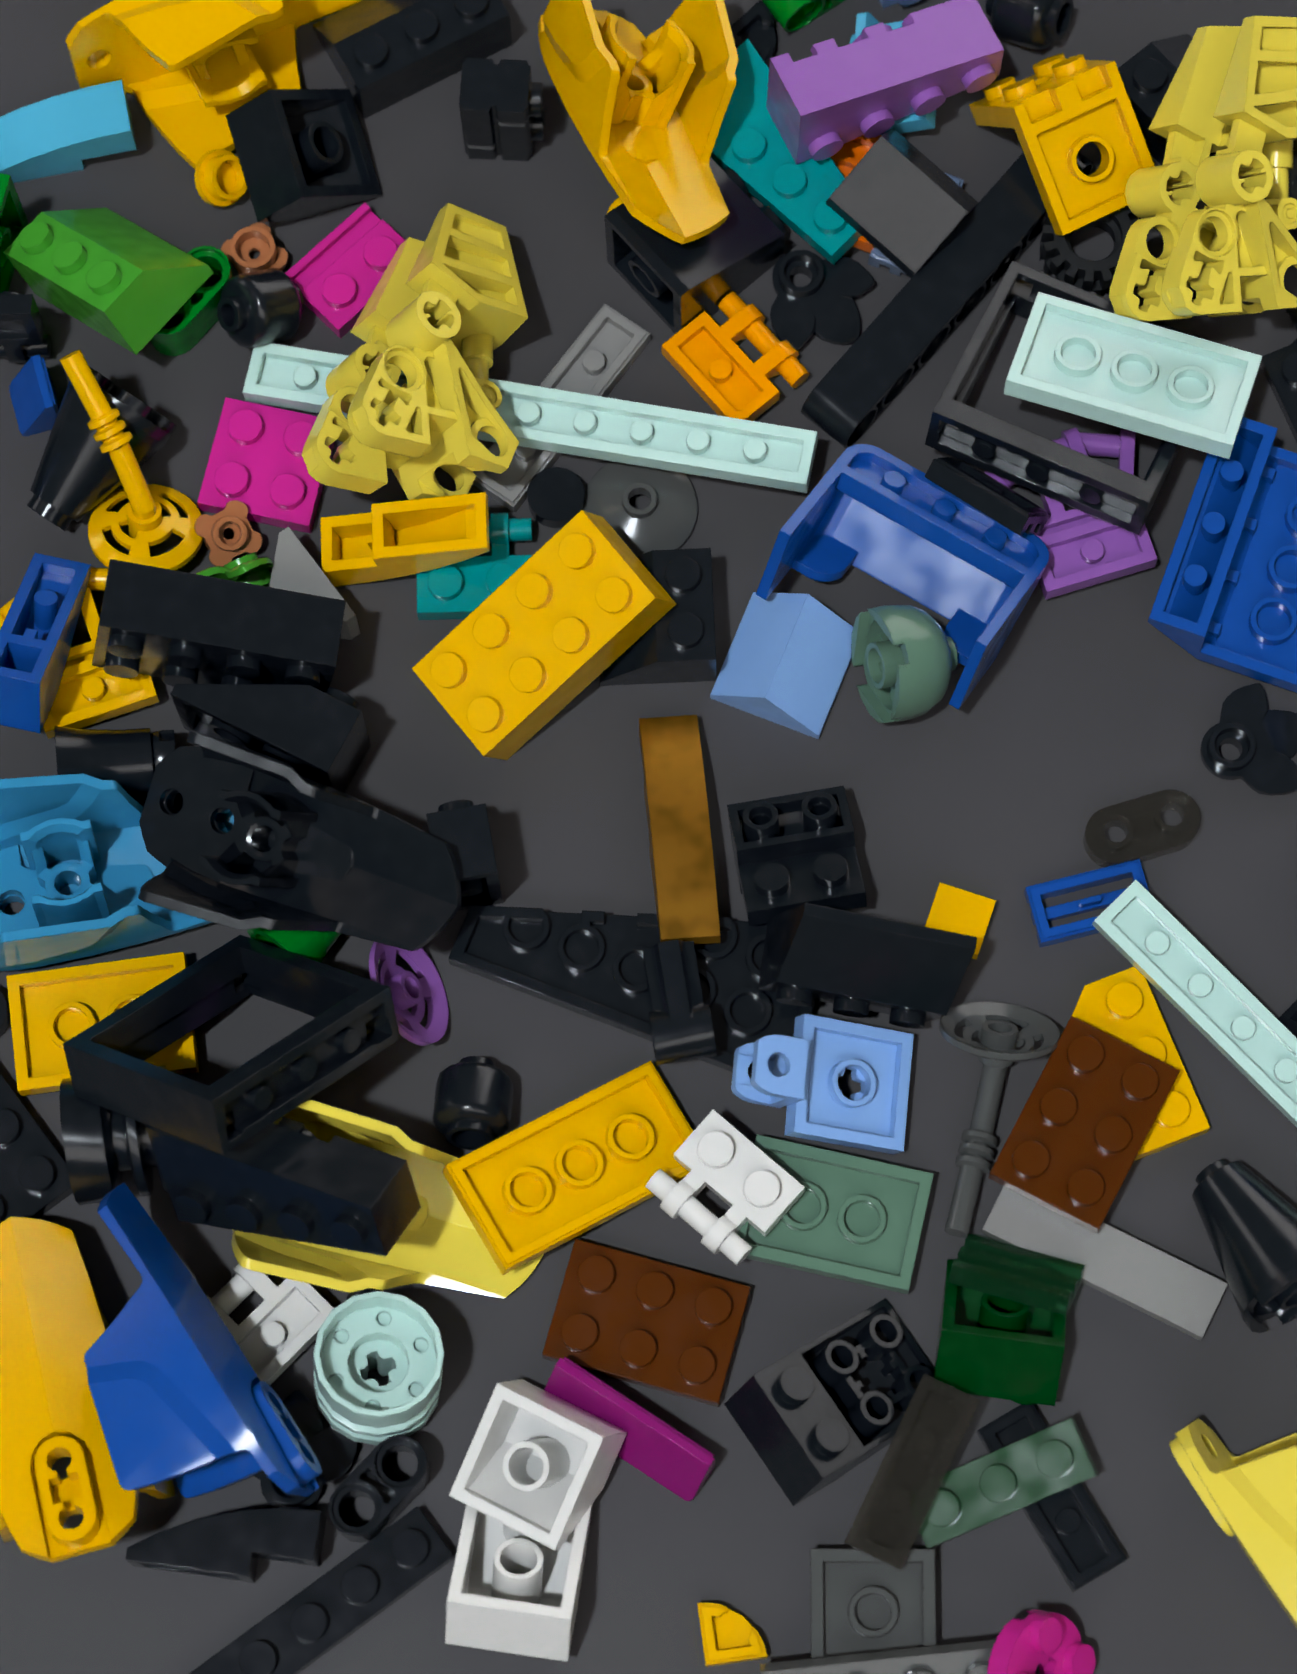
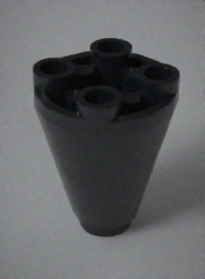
M90 367L111 409H119L121 414L117 420H124L127 424L123 431L131 432L133 438L129 443L141 467L166 444L177 425ZM70 380L30 489L34 496H32L27 504L33 511L64 531L67 530L72 520L79 522L121 484L109 453H101L99 449L103 442H96L93 437L96 429L89 430L87 426L91 419Z

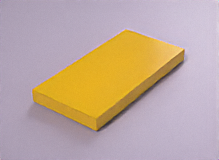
M649 1061L445 1165L442 1172L503 1276L654 1197L655 1195L645 1186L659 1169L666 1172L677 1183L683 1180L689 1171L674 1159L673 1154L690 1136L693 1130L653 1063Z

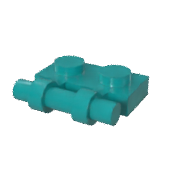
M491 513V519H489V542H491L492 556H476L445 567L417 573L418 620L465 619L532 556L510 555V542L532 541V518H509L508 513Z

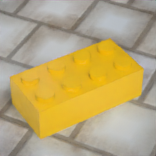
M581 510L411 669L484 757L508 760L669 612L676 603L604 517Z

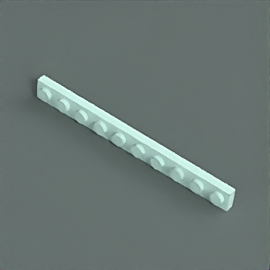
M274 343L253 348L242 392L245 401L319 413L322 405L329 398L325 386L326 378L348 355ZM401 371L399 381L396 383L400 387L404 383L407 384L403 371ZM489 378V381L499 388L502 395V403L496 410L519 441L518 446L807 493L818 443L817 431ZM342 411L344 417L347 418L348 414ZM478 432V440L496 442L490 434Z

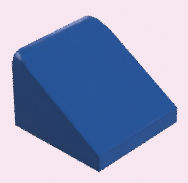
M39 354L32 356L9 386L13 408L22 436H30L52 430L60 408L51 374L44 357L41 358Z

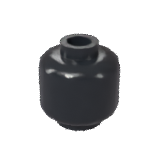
M986 0L985 9L986 14L991 16L992 28L999 39L1032 49H1045L1054 40L1060 41L1065 36L1072 20L1074 6L1073 0Z
M264 269L239 274L230 278L221 291L217 316L222 328L226 330L228 336L239 346L255 348L269 343L283 342L292 338L303 318L305 303L298 285L286 274L275 269Z
M480 1056L465 1057L459 1063L445 1068L440 1072L436 1082L432 1116L436 1129L445 1136L447 1142L451 1145L467 1150H476L504 1136L511 1122L514 1091L511 1078L503 1070L495 1067L493 1061Z

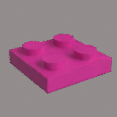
M225 397L197 501L199 510L216 514L224 510L226 503L229 501L238 500L243 502L248 508V521L281 528L289 527L291 530L311 534L324 484L317 482L308 474L302 457V451L317 416ZM334 441L331 445L328 446V447L331 449V455H332V451H333V448H334L335 441Z

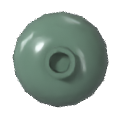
M883 605L868 608L866 612H860L855 619L852 631L851 656L853 667L864 665L867 684L857 685V688L868 713L878 723L905 721L926 714L944 697L949 687L952 671L957 667V650L953 640L945 635L942 627L925 610L911 605Z

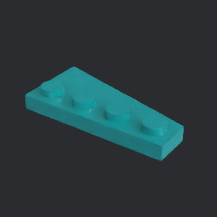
M747 38L736 49L739 58L735 71L737 82L723 118L711 158L722 169L725 167L733 169L743 180L749 193L763 205L769 206L786 225L834 265L862 236L825 203L845 178L830 157L821 161H815L811 158L799 164L795 163L766 108L769 68Z

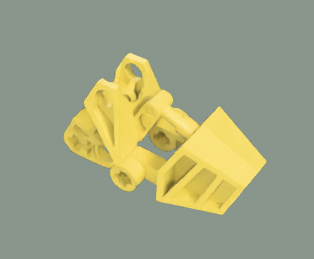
M1255 15L1244 18L1242 26H1205L1197 28L1148 130L1167 139L1163 165L1138 169L1130 175L1126 183L1125 197L1127 205L1133 214L1142 219L1134 222L1127 232L1110 286L1109 299L1115 314L1143 322L1192 318V316L1208 315V317L1263 313V310L1297 308V297L1288 292L1284 286L1286 270L1290 266H1294L1297 269V242L1288 231L1297 228V200L1289 198V169L1293 168V140L1297 139V17ZM1216 152L1215 156H1210V153ZM1200 198L1208 205L1204 206V209L1196 208ZM1152 227L1160 231L1164 241L1163 252L1158 258L1152 256L1147 248V234ZM1152 270L1153 275L1148 276L1149 271ZM1138 286L1137 294L1144 298L1142 306H1139L1140 299L1133 294L1134 287ZM1190 287L1196 291L1195 299H1192L1193 291L1190 289Z
M447 203L439 210L425 241L408 237L400 244L350 333L365 341L366 344L361 345L326 378L325 386L329 398L322 405L302 451V457L308 474L317 482L331 487L371 494L388 483L387 468H390L408 500L468 494L476 478L473 471H489L502 474L509 468L519 441L496 410L502 403V395L499 388L489 381V368L493 366V350L501 346L528 319V314L506 226ZM401 371H403L407 384L404 383L400 387L396 383L399 381ZM342 411L348 414L347 419L344 417ZM478 432H486L496 440L500 450L499 456L492 454L478 441ZM335 440H339L343 443L337 447L332 461L330 459L331 449L328 446ZM437 467L451 475L456 484L455 491H449L439 484L435 476Z

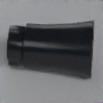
M55 726L58 775L84 773L101 780H115L128 794L148 793L156 765L176 750L174 730H161L151 733L150 728L97 730Z

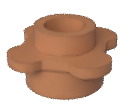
M253 223L240 229L232 239L226 240L221 247V251L237 269L238 275L264 269L282 270L288 263L287 251L284 248L277 247L271 235L270 227L264 223ZM252 251H258L260 256L252 259L249 257V254Z
M229 501L226 503L224 510L212 516L203 514L195 522V533L203 537L204 543L210 551L209 561L214 566L224 567L234 557L244 552L249 554L257 552L262 545V536L259 532L252 529L247 519L248 508L241 501ZM226 528L231 529L234 533L233 538L230 540L225 539L223 536V531Z

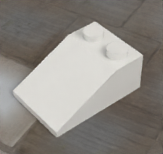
M593 1503L559 1550H553L466 1505L447 1597L445 1644L568 1662Z

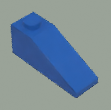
M34 553L0 629V725L41 733L59 690L91 575V564Z

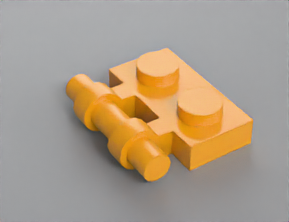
M731 292L718 305V308L729 320L719 326L706 311L702 312L661 345L662 355L717 415L754 421L779 401L780 391L770 382L773 376L781 375L792 388H797L808 378L810 373L797 360L799 352L788 340L780 341L763 323L766 318L754 304L746 305L735 292ZM747 338L763 356L753 363L736 345L738 341Z

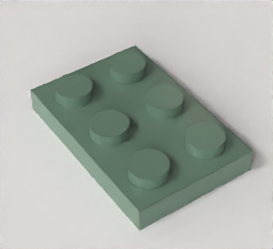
M756 1134L754 1144L805 1187V1193L766 1237L748 1222L742 1226L737 1234L753 1247L746 1259L908 1295L934 1173Z

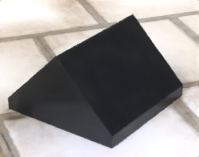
M894 128L883 134L825 202L910 278L917 273L978 204L973 197Z

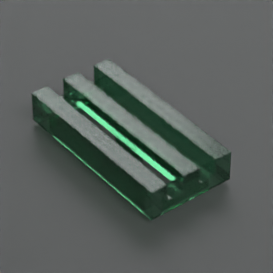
M968 1233L964 1246H961L957 1259H954L951 1265L949 1282L968 1289L1066 1315L1082 1284L1085 1265Z

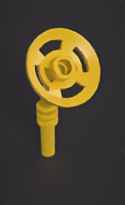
M76 350L64 356L59 361L91 419L87 426L89 430L96 429L93 437L96 442H103L99 449L101 453H109L123 486V489L117 490L102 500L96 506L89 519L88 540L94 555L108 568L110 559L175 571L182 568L193 559L203 542V537L198 536L194 529L197 518L201 516L200 510L183 493L170 487L146 483L129 443L133 436L131 432L123 431L127 424L124 420H117L121 414L119 409H111L81 350ZM162 497L177 503L184 510L187 518L180 517L176 507ZM128 498L129 502L119 512L110 511L117 503ZM162 508L169 516H162ZM128 525L129 536L122 531L121 526ZM111 530L114 539L121 546L130 550L129 554H124L111 546L103 533ZM172 533L183 538L172 550L150 557L149 547L164 542Z

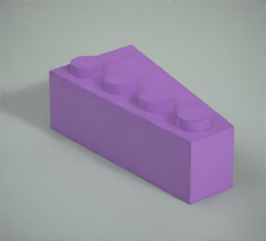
M950 0L910 13L903 20L901 28L893 30L890 25H884L881 22L863 28L860 36L853 43L838 47L834 38L813 44L810 49L813 55L795 62L792 61L789 53L770 58L766 108L796 164L811 158L815 161H821L836 154L843 147L844 143L862 135L865 138H873L883 134L893 126L896 120L914 112L919 116L928 114L939 108L946 98L964 90L968 93H974L986 88L1000 74L1004 48L977 0Z

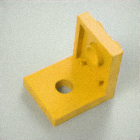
M1057 54L1041 60L1032 66L1034 75L1017 82L1014 76L996 81L983 89L984 98L969 104L977 126L1015 129L1055 235L1062 236L1127 206L1125 189L1130 175L1138 169L1154 166L1115 61L1085 60L1084 54L1067 59L1064 54ZM1092 142L1100 150L1101 163L1094 173L1085 175L1077 165V155L1083 145Z

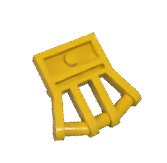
M91 567V575L81 607L91 641L71 647L69 650L57 696L43 726L48 739L55 737V726L80 729L160 702L150 675L139 674L135 678H120L107 674L103 667L92 666L100 620L92 591H105L108 568ZM14 598L0 608V629Z

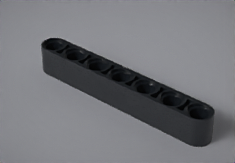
M1024 152L807 397L801 409L802 415L845 448L857 442L1002 278L1012 260L1016 262L1042 232L1047 211ZM1078 152L1077 165L1082 173L1089 175L1094 164L1090 159Z

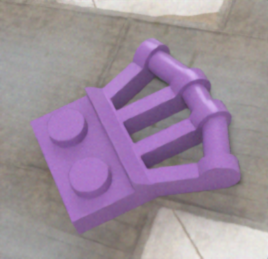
M1075 427L1062 431L1061 438L1051 440L1087 456L1118 458V469L1134 475L1135 432L1120 429L1119 435L1079 432ZM984 471L985 474L1008 488L1015 484L996 474ZM1040 494L1044 508L1050 516L1041 533L1036 534L1033 532L1032 534L1039 537L1049 551V561L1039 581L1045 600L1156 566L1157 556L1145 523L1139 535L1076 508L1065 511L1062 502Z

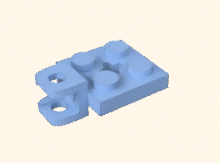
M802 1014L795 1017L793 1037L767 1035L757 1039L755 1042L741 1045L735 1049L731 1090L735 1096L749 1103L775 1108L787 1106L785 1136L893 1155L904 1152L914 1034ZM753 1062L752 1075L749 1078L748 1068L749 1065ZM845 1069L851 1070L852 1080L860 1083L861 1087L860 1092L851 1094L849 1099L843 1095L842 1090L838 1086V1077L844 1075Z

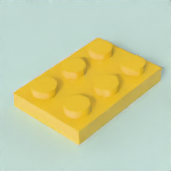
M178 952L7 975L18 1093L21 1096L60 1091L62 1079L71 1078L63 1043L187 968L185 953ZM195 1030L146 1059L145 1062L155 1066L165 1065L168 1071L179 1075L199 1072Z

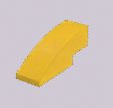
M486 492L371 504V512L320 518L321 567L334 587L404 577L465 561L490 551L488 495Z

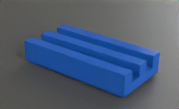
M1140 859L1025 887L1024 895L1026 902L1030 906V916L1033 926L1035 925L1039 947L1100 933L1092 925L1098 916L1052 928L1049 927L1048 922L1106 908L1127 888L1047 908L1043 907V899L1127 878H1132V882L1137 880L1149 892Z

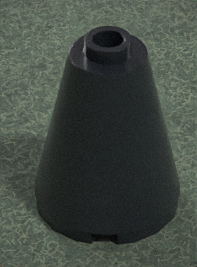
M1222 1159L1210 1164L1197 1175L1195 1181L1198 1186L1193 1191L1192 1198L1243 1321L1251 1332L1262 1333L1269 1331L1263 1321L1276 1315L1283 1325L1296 1319L1297 1209L1242 1162L1227 1163Z

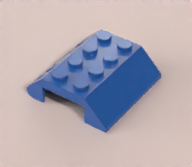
M1243 417L1230 459L1209 453L1206 455L1148 623L1198 660L1297 693V453L1273 445L1278 428Z

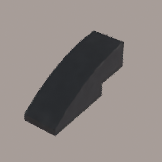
M291 1508L239 1510L203 1517L163 1530L129 1546L125 1560L134 1567L255 1583L258 1559L319 1567L327 1518L319 1510Z

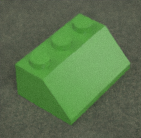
M106 207L43 211L22 229L19 236L3 252L35 295L135 355L147 345L213 274V271L207 264Z

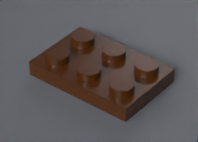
M1071 1016L1058 1041L1057 1048L1052 1052L988 1178L1097 1234L1180 1071Z
M575 1239L542 1357L554 1362H558L560 1357L562 1359L566 1357L586 1371L718 1407L751 1287Z

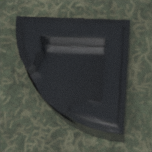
M759 0L731 26L736 49L748 38L769 68L770 58L775 57L776 29L770 10L762 0Z

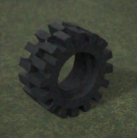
M1127 205L1083 226H1094L1109 233L1114 243V249L1110 255L1102 260L1092 261L1079 257L1071 247L1070 238L1077 230L1064 236L1055 235L1047 214L1045 224H1043L1039 249L1040 260H1045L1044 272L1049 276L1054 274L1056 279L1082 290H1090L1101 296L1102 290L1107 289L1109 294L1127 232L1134 222L1142 218L1135 219V214L1131 212Z

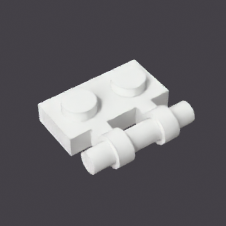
M712 1110L673 1154L674 1159L689 1171L684 1179L677 1183L666 1172L659 1169L645 1186L662 1201L660 1208L673 1219L680 1216L703 1236L701 1243L715 1255L722 1252L737 1266L745 1260L753 1249L750 1244L737 1234L742 1226L748 1222L766 1237L805 1193V1187L715 1110ZM705 1187L710 1189L730 1207L720 1218L696 1199Z
M238 1264L233 1269L237 1274L212 1299L208 1295L206 1296L229 1329L259 1380L266 1382L270 1386L317 1339L319 1328L334 1308L309 1283L286 1278L277 1287L268 1278L269 1274L252 1271ZM254 1291L264 1301L238 1326L228 1315Z

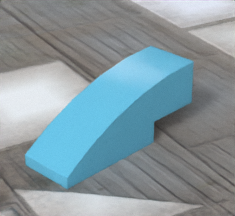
M122 79L53 96L0 117V173L10 175L13 183L85 170L83 163L85 159L137 150L128 98Z

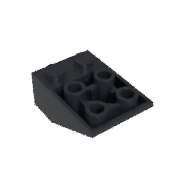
M885 1298L754 1374L724 1405L794 1506L848 1473L951 1403L955 1398L951 1392L933 1389V1366Z

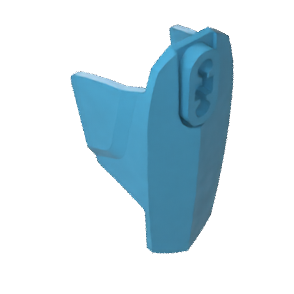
M84 773L0 779V971L36 968L93 956L212 923L144 902L138 898L144 883L163 873L167 867L147 852L139 823L143 806L134 800L117 781L101 780ZM229 811L227 814L217 813L215 820L223 821L227 830L230 831L234 825L232 812ZM12 902H20L24 905L23 909L14 915L2 912Z

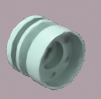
M375 1291L352 1296L330 1312L317 1333L313 1354V1376L318 1408L333 1429L354 1442L378 1446L388 1437L396 1435L411 1436L424 1427L438 1405L444 1361V1349L439 1328L426 1310L403 1295ZM377 1369L381 1376L388 1375V1384L379 1386L375 1379H368V1371Z

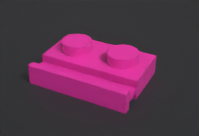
M364 202L285 274L298 285L303 294L305 305L341 339L353 328L397 249L405 240L383 219L380 220L371 211V207Z

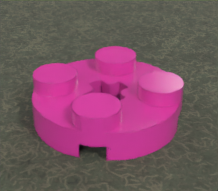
M1034 1609L1027 1611L1029 1615L1023 1620L1013 1618L1003 1627L993 1645L987 1674H1035L1039 1665V1674H1093L1096 1656L1091 1645L1082 1643L1080 1633L1070 1619L1058 1613Z

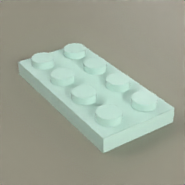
M1038 292L1006 378L1003 394L1230 459L1260 368L1262 356Z

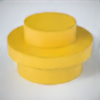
M223 149L211 150L199 159L195 168L194 180L197 192L206 203L215 207L229 206L244 195L247 185L239 158L235 154Z

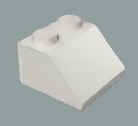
M524 1379L497 1383L449 1496L553 1550H559L604 1488L628 1432Z

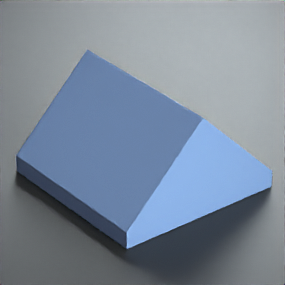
M753 592L711 691L710 699L819 740L852 659L853 626L809 594L771 593L764 600L757 596L756 592Z

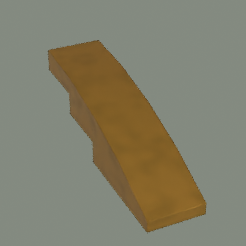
M697 715L639 718V740L644 773V797L650 838L649 854L660 942L670 940L693 941L694 945L720 943L721 935L710 819Z

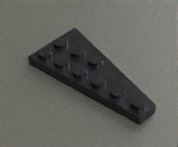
M470 905L448 958L450 965L652 1041L648 1012L653 1011L650 993L647 989L643 949L660 942L657 914L637 913V916L607 915L605 911L582 910V913L545 912L543 908ZM719 917L720 943L694 945L703 1002L709 1004L717 1056L700 1058L699 1060L733 1072L736 1048L755 1042L757 1039L767 1035L793 1037L795 1017L802 1014L812 1015L818 1000L812 999V1005L808 1007L787 1005L776 1001L777 992L758 989L767 923L749 926L748 921H732L730 917ZM753 1062L749 1065L748 1068L749 1078L752 1075Z

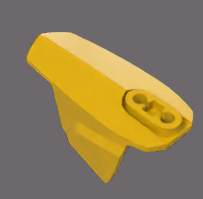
M113 0L78 21L68 34L65 42L75 72V78L81 88L122 79L125 92L131 93L136 98L145 115L160 134L195 169L199 159L205 153L221 149L231 152L235 149L226 119L227 114L269 89H301L297 63L296 29L301 25L347 8L361 0Z
M550 0L538 22V38L544 63L584 143L631 216L656 232L682 245L702 238L719 228L726 222L730 213L711 171L709 161L736 86L735 71L739 61L724 0H684L670 18L666 20L665 24L647 36V38L633 23L608 11L593 10L591 0Z
M9 1217L0 1223V1535L4 1543L15 1541L22 1553L36 1559L54 1563L114 1546L136 1521L139 1492H145L158 1499H166L175 1496V1488L172 1479L134 1491L125 1490L119 1484L89 1388L87 1368L84 1361V1355L87 1350L109 1327V1324L98 1303L75 1233L69 1228L41 1219ZM62 1457L71 1458L70 1465L66 1468L68 1475L66 1479H60L57 1471L52 1470L53 1464ZM76 1514L83 1515L82 1523L74 1529L63 1527L69 1517Z

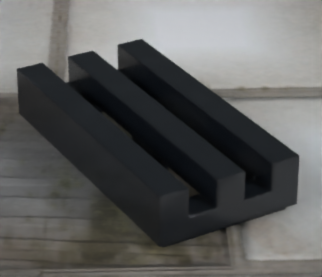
M955 457L933 459L924 476L1018 535H1024V533L1032 534L1033 532L1036 534L1041 533L1050 516L1047 514L1048 511L971 464Z

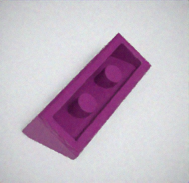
M560 1357L544 1390L628 1432L618 1457L683 1500L692 1501L715 1468L714 1454L566 1357L564 1359Z

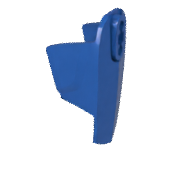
M125 1182L112 1189L100 1201L97 1212L141 1274L142 1283L115 1320L87 1350L84 1355V1361L87 1368L89 1388L119 1484L125 1490L134 1491L175 1478L181 1495L185 1498L193 1499L218 1491L264 1471L286 1494L309 1496L319 1489L316 1477L322 1473V1469L317 1457L284 1403L272 1387L266 1382L259 1380L229 1329L195 1278Z

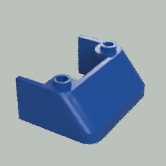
M869 444L852 445L845 449L780 529L756 595L766 600L791 568L812 580L831 582L840 579L852 565L950 620L944 633L953 640L956 646L957 662L965 666L949 702V705L959 710L996 659L1040 581L1049 561L1048 548L1036 535L1027 533L1018 535L925 478V473L890 453Z

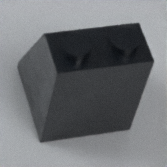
M711 157L709 165L730 214L725 223L708 235L682 245L656 232L631 216L624 204L615 207L604 216L607 262L675 334L704 311L712 317L720 310L718 305L726 295L731 292L739 295L772 268L784 255L785 228L779 217L767 206L759 208L746 195L748 190L740 176L730 167L722 169Z

